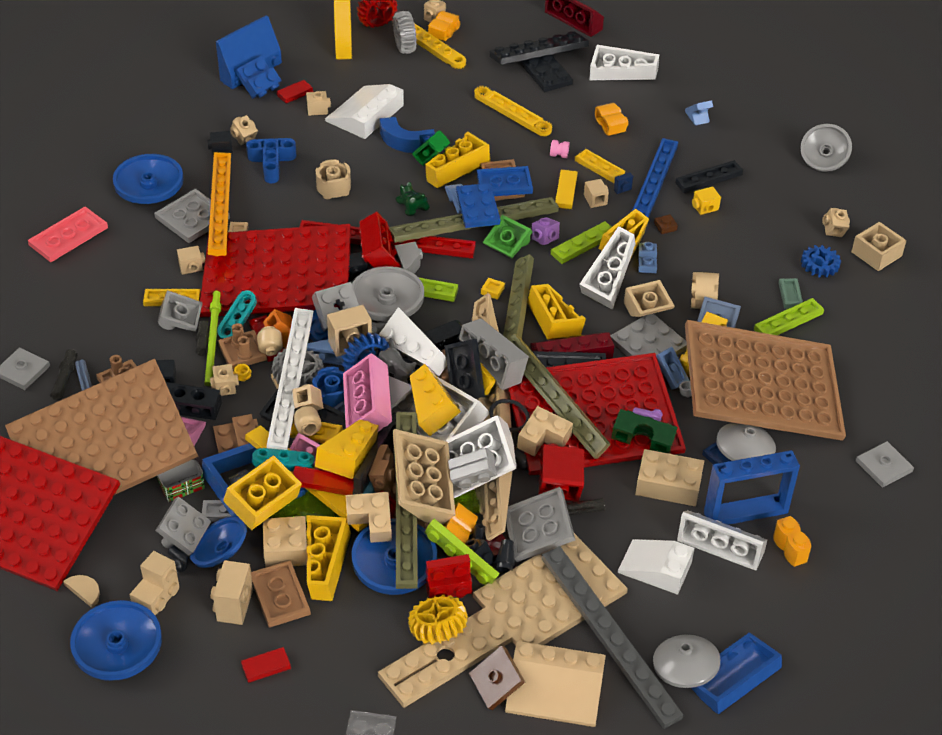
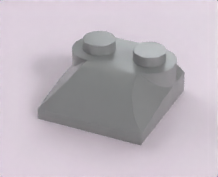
M167 290L158 317L159 325L167 330L178 327L196 331L202 302Z

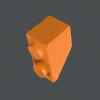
M274 309L263 323L265 327L273 326L281 332L283 347L287 349L292 317Z

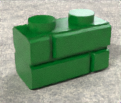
M438 130L412 154L421 166H424L449 145L450 141Z

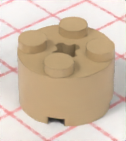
M334 159L326 160L320 163L319 168H316L317 190L323 195L324 199L349 195L351 175L350 167L347 163L344 162L342 164L339 163V160Z
M693 272L691 308L701 309L704 296L718 300L719 273Z

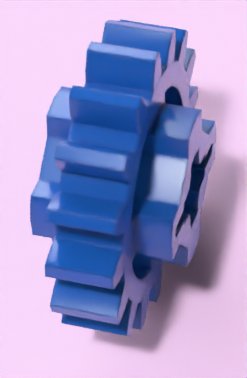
M814 245L813 249L808 247L807 250H804L801 258L802 267H806V272L811 271L812 276L814 274H818V277H821V275L828 277V274L833 276L840 268V255H836V250L830 251L831 247L825 249L823 245L821 247Z

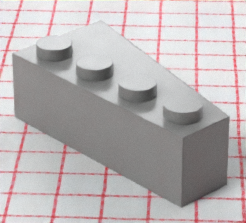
M482 318L462 325L459 339L461 341L477 339L480 362L496 379V384L501 390L520 384L529 356Z

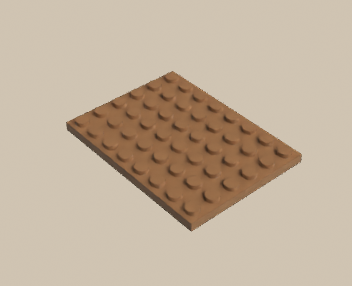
M691 320L686 321L685 332L693 414L695 417L844 440L846 433L831 345Z
M155 359L5 425L10 440L119 480L121 484L115 495L199 457Z

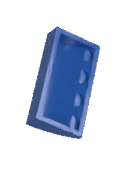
M749 632L720 653V669L712 680L691 689L707 706L717 714H720L781 669L782 655Z

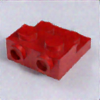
M469 554L426 561V589L429 599L434 598L435 595L441 597L443 594L445 597L452 595L457 598H463L467 594H472Z

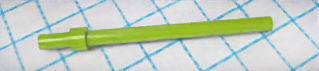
M219 291L213 292V300L210 303L211 321L205 386H211L210 378L213 377L212 367L215 360L218 317L221 312V293Z

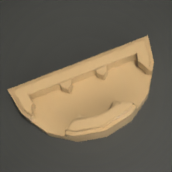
M76 575L63 581L69 590L92 609L99 601L100 592L99 586L94 579L89 576Z

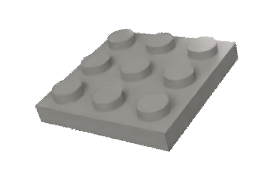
M194 189L155 212V218L186 242L190 243L209 231L211 199L197 189Z
M654 314L645 315L610 335L614 346L626 356L649 353L657 355L670 347H673L676 355L687 350L686 340Z
M561 487L508 506L506 525L509 538L514 542L516 562L575 541Z

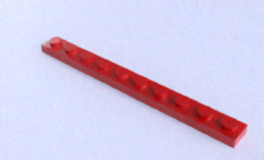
M302 220L300 227L338 224ZM351 226V244L361 245L360 227ZM427 236L404 242H390L392 249L395 248V245L416 242L418 248H421L424 253L472 259L476 248V241Z

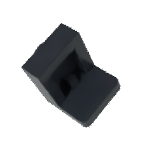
M472 538L465 543L490 566L495 562L496 559L486 540Z

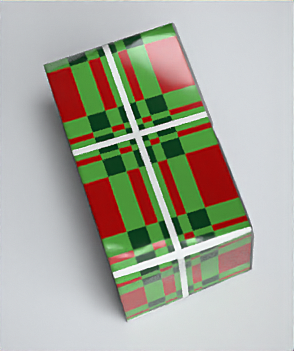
M190 460L157 475L160 487L168 502L173 501L178 496L181 498L205 488L203 471L196 460Z

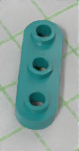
M246 290L237 296L218 326L217 333L221 339L233 336L232 325L237 323L242 324V326L244 325L257 304V299L253 292ZM251 300L249 304H245V302ZM227 331H231L229 335H225Z
M268 448L256 449L252 455V463L255 467H258L274 455L289 471H294L295 466L313 469L315 460L314 456L308 452Z

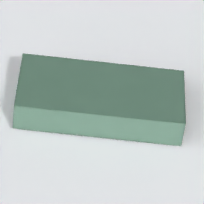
M779 279L784 309H789L802 303L798 279Z

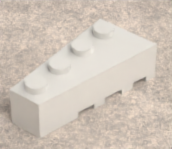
M597 45L590 65V80H655L659 66V54Z
M618 226L579 284L582 294L612 310L636 244L633 233Z
M398 307L379 336H383L387 342H389L390 338H393L395 348L401 356H407L410 361L416 362L419 366L426 364L435 375L440 376L447 366L446 356Z

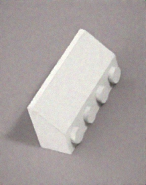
M689 510L682 513L677 541L757 570L765 552L767 539L702 516L699 513Z

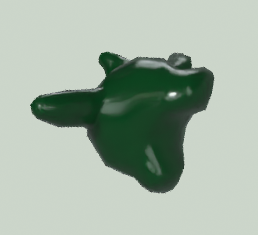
M408 182L407 185H400V196L396 197V201L399 204L405 205L407 216L415 215L417 209L427 211L430 208L425 194L414 191L411 182Z

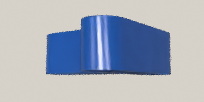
M291 138L253 139L246 143L248 160L251 162H263L264 180L267 183L279 181L280 161H292L296 158V143Z

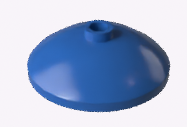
M227 517L208 526L196 549L190 555L192 562L198 567L209 568L224 563V560L227 561L232 558L244 543L247 533L246 524L238 517Z

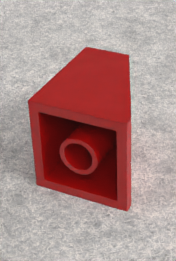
M557 444L543 445L538 495L561 487L565 501L579 502L584 487V449H579L576 446L561 447Z

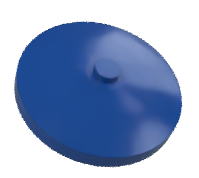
M160 154L138 155L124 161L117 167L113 174L114 189L121 198L129 202L138 204L158 203L172 197L180 190L183 184V171L178 162L168 156Z
M391 518L392 541L370 543L369 526L366 527L357 536L353 544L352 566L358 579L368 588L383 594L399 595L416 589H396V518ZM417 524L418 588L426 583V561L437 560L436 544L429 540L424 533L426 529Z
M111 601L94 607L79 619L72 631L70 646L73 658L83 672L101 680H121L140 673L154 661L161 647L162 633L158 619L147 607L132 601Z

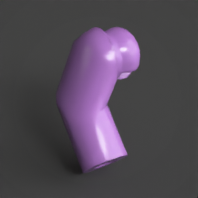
M637 407L633 409L635 414L651 417L657 421L662 420L663 413L659 409H654L653 411Z

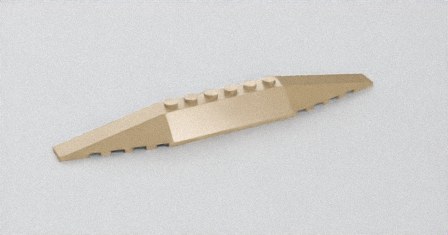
M487 293L474 302L472 321L482 318L499 332L491 295ZM495 382L489 394L477 400L489 411L495 401L510 399L508 389L501 390ZM501 403L495 406L493 410L494 416L498 415L508 424L509 428H512L510 403ZM488 415L484 421L490 419V416ZM512 471L476 488L475 497L480 503L478 508L480 514L483 515L482 524L485 526L486 539L489 541L505 532Z

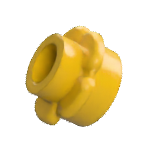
M238 364L233 371V374L238 375V381L250 379L252 373L246 364Z

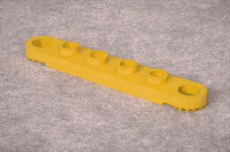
M414 23L416 43L446 64H450L452 68L462 69V67L466 66V58Z
M486 86L475 88L474 97L480 102L540 136H548L552 133V124L544 121L540 116L496 91L490 90Z

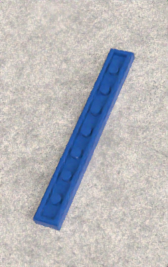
M662 138L633 207V210H639L648 218L677 150L678 141Z

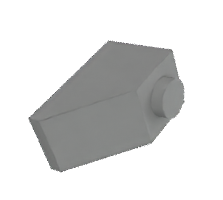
M416 242L395 245L397 255H395L396 261L401 264L402 269L415 274L420 268V259H423L421 248H418Z

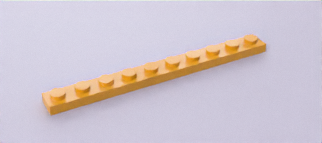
M214 152L208 255L226 256L231 153Z

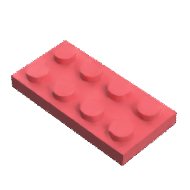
M83 207L30 238L28 244L49 262H53L106 230L108 224L87 207Z

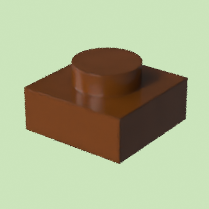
M671 215L654 219V224L661 234L677 231L678 225Z

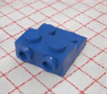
M262 56L235 70L236 75L252 99L257 96L261 98L270 89L271 91L277 89L282 81L273 67L269 68Z

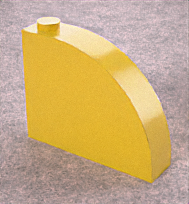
M334 0L336 59H352L351 1Z

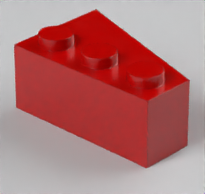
M377 211L359 221L360 244L364 261L366 263L369 262L374 268L385 266L402 268L401 264L395 259V255H397L396 249L392 250L390 242L393 239L387 221Z

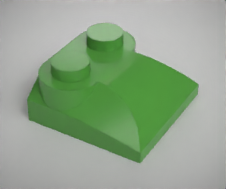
M502 215L500 217V225H495L483 244L513 258L521 247L526 246L530 242L532 230Z

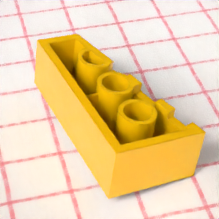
M470 132L465 133L464 138L457 139L454 146H448L443 154H438L425 164L427 182L439 188L481 167V163L490 162L489 144Z
M306 515L307 586L312 600L333 601L351 536L347 518Z

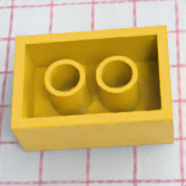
M273 455L229 486L223 502L253 530L297 498L302 483Z

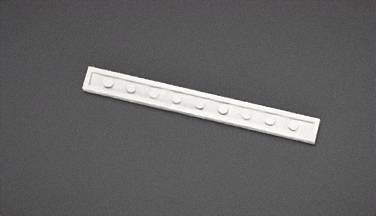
M299 308L294 310L266 448L288 449L295 412L292 389L299 388L313 319L314 311Z

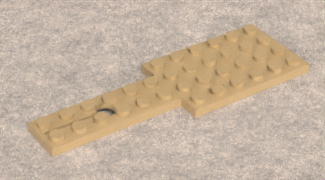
M575 533V541L561 546L604 607L627 594L628 588ZM546 552L535 555L515 567L513 571L510 570L498 577L492 584L488 583L473 592V598L483 609L467 618V627L463 628V633H457V638L452 637L449 641H442L441 644L439 642H435L433 645L430 642L425 643L378 671L380 680L403 708L488 657L501 645L506 646L513 642L516 646L517 641L545 645L585 620L542 561V554ZM449 649L454 653V658L450 661L439 659L437 654L440 650Z

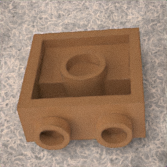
M252 414L232 417L233 423L213 426L218 454L248 444L249 442L245 440V434L258 427L257 418L253 419Z
M380 445L368 476L375 493L380 491L388 492V495L396 501V466L394 456L388 445Z

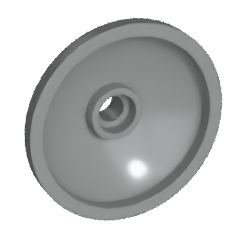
M817 125L804 135L801 141V155L805 163L815 170L823 172L836 170L842 167L850 158L852 152L851 138L843 128L837 125Z
M729 423L724 425L717 434L716 442L719 450L731 461L774 454L776 452L774 440L761 427Z
M678 635L665 640L657 647L653 656V666L656 674L670 685L681 688L698 687L706 684L716 676L720 669V654L717 648L705 638L695 635Z

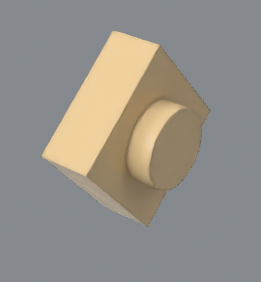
M230 222L228 232L248 231V222Z

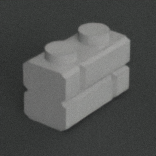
M487 448L448 460L451 481L459 488H469L472 486V483L488 482L491 477L497 476L494 454Z

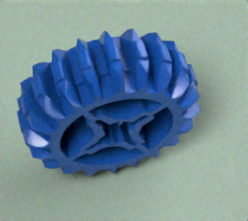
M367 332L366 336L360 334V338L354 337L353 343L348 342L349 348H344L346 353L342 355L344 370L347 371L371 353L379 358L380 351L390 348L386 339L376 333L372 334ZM374 347H378L379 352H375Z

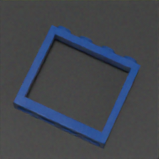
M250 443L202 459L203 477L231 517L238 516L223 502L228 485L220 473L252 463V455L256 448ZM301 487L298 497L293 501L309 496V491Z
M793 451L713 464L704 508L705 516L729 525L788 514L800 468ZM783 473L778 494L721 504L725 483Z

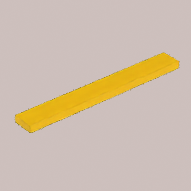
M260 425L245 434V440L256 449L266 448L269 432ZM305 488L338 516L347 518L346 495ZM369 523L352 524L351 526L359 532L367 527Z

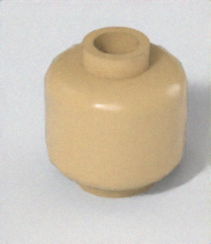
M266 326L257 334L260 352L273 356L283 348L281 332L275 327Z
M305 406L299 408L294 413L293 422L296 430L301 435L311 436L320 430L322 423L315 408Z

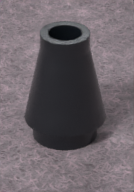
M504 539L501 541V546L494 562L497 571L507 573L510 570L513 571L515 567L514 542L512 540Z

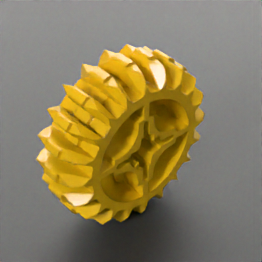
M444 594L441 597L435 595L431 599L427 597L426 601H419V605L413 606V610L409 612L408 624L410 631L417 641H422L424 644L428 642L431 645L435 642L441 644L442 641H449L452 637L457 638V633H463V628L467 627L468 615L463 602L459 601V598H453L452 595L445 597Z

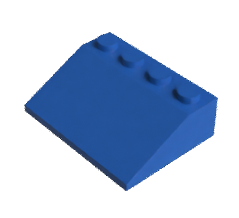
M267 15L216 41L220 81L231 89L242 85L235 70L262 56L269 68L282 63L281 49Z

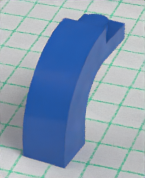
M396 117L380 119V134L383 141L398 151L413 153L435 134L434 129L422 131L405 130L399 126Z

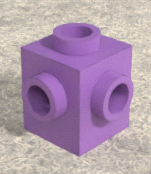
M545 217L532 223V240L539 242V244L547 245L559 239L560 222Z

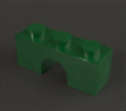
M620 409L613 427L611 439L630 444L634 436L645 435L651 441L649 450L670 454L678 427L654 420L651 417L635 414L632 411Z

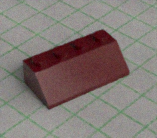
M545 0V13L589 37L603 30L604 16L577 0Z
M609 332L530 343L532 351L606 353V359H612L614 353V343Z

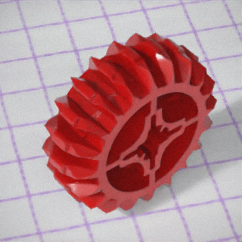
M362 0L358 2L359 6L356 7L360 22L364 26L372 28L388 24L389 21H393L392 17L398 11L396 0Z

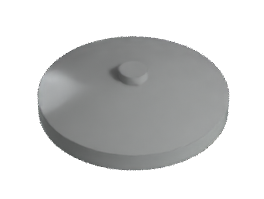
M390 266L373 268L361 273L352 282L358 305H364L371 320L388 322L398 307L409 317L420 309L424 301V286L421 280L412 272L402 268Z

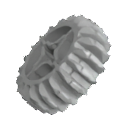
M399 11L393 16L395 42L400 53L409 54L416 50L415 26L409 11Z
M283 349V352H278L273 360L272 373L273 379H276L277 384L280 383L286 349ZM306 350L299 387L306 384L313 385V378L317 376L319 370L324 368L319 354H314L313 350Z

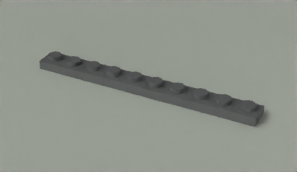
M561 546L542 554L541 559L662 728L665 729L682 720L683 713Z

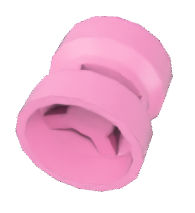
M552 140L550 156L556 157L559 155L567 159L569 142L564 141L559 144L558 140Z

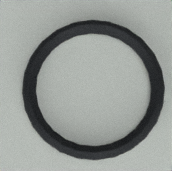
M500 399L495 401L489 409L490 418L494 417L493 410L495 406L501 403H511L523 410L526 416L525 423L518 428H509L510 432L521 431L530 418L528 410L515 400Z

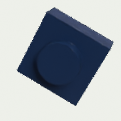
M629 172L615 177L614 191L616 194L632 189L633 175Z

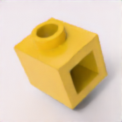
M713 186L694 191L692 205L700 215L719 210L721 196Z

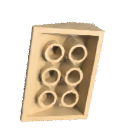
M394 429L393 441L399 505L423 522L430 523L435 518L444 525L456 515L453 485L448 460H450L448 442Z
M517 641L513 661L525 683L507 697L505 712L595 727L606 655Z

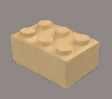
M644 449L635 495L696 507L704 460Z

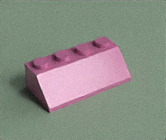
M371 353L343 373L346 428L361 419L379 425L378 431H380L392 422L388 365Z

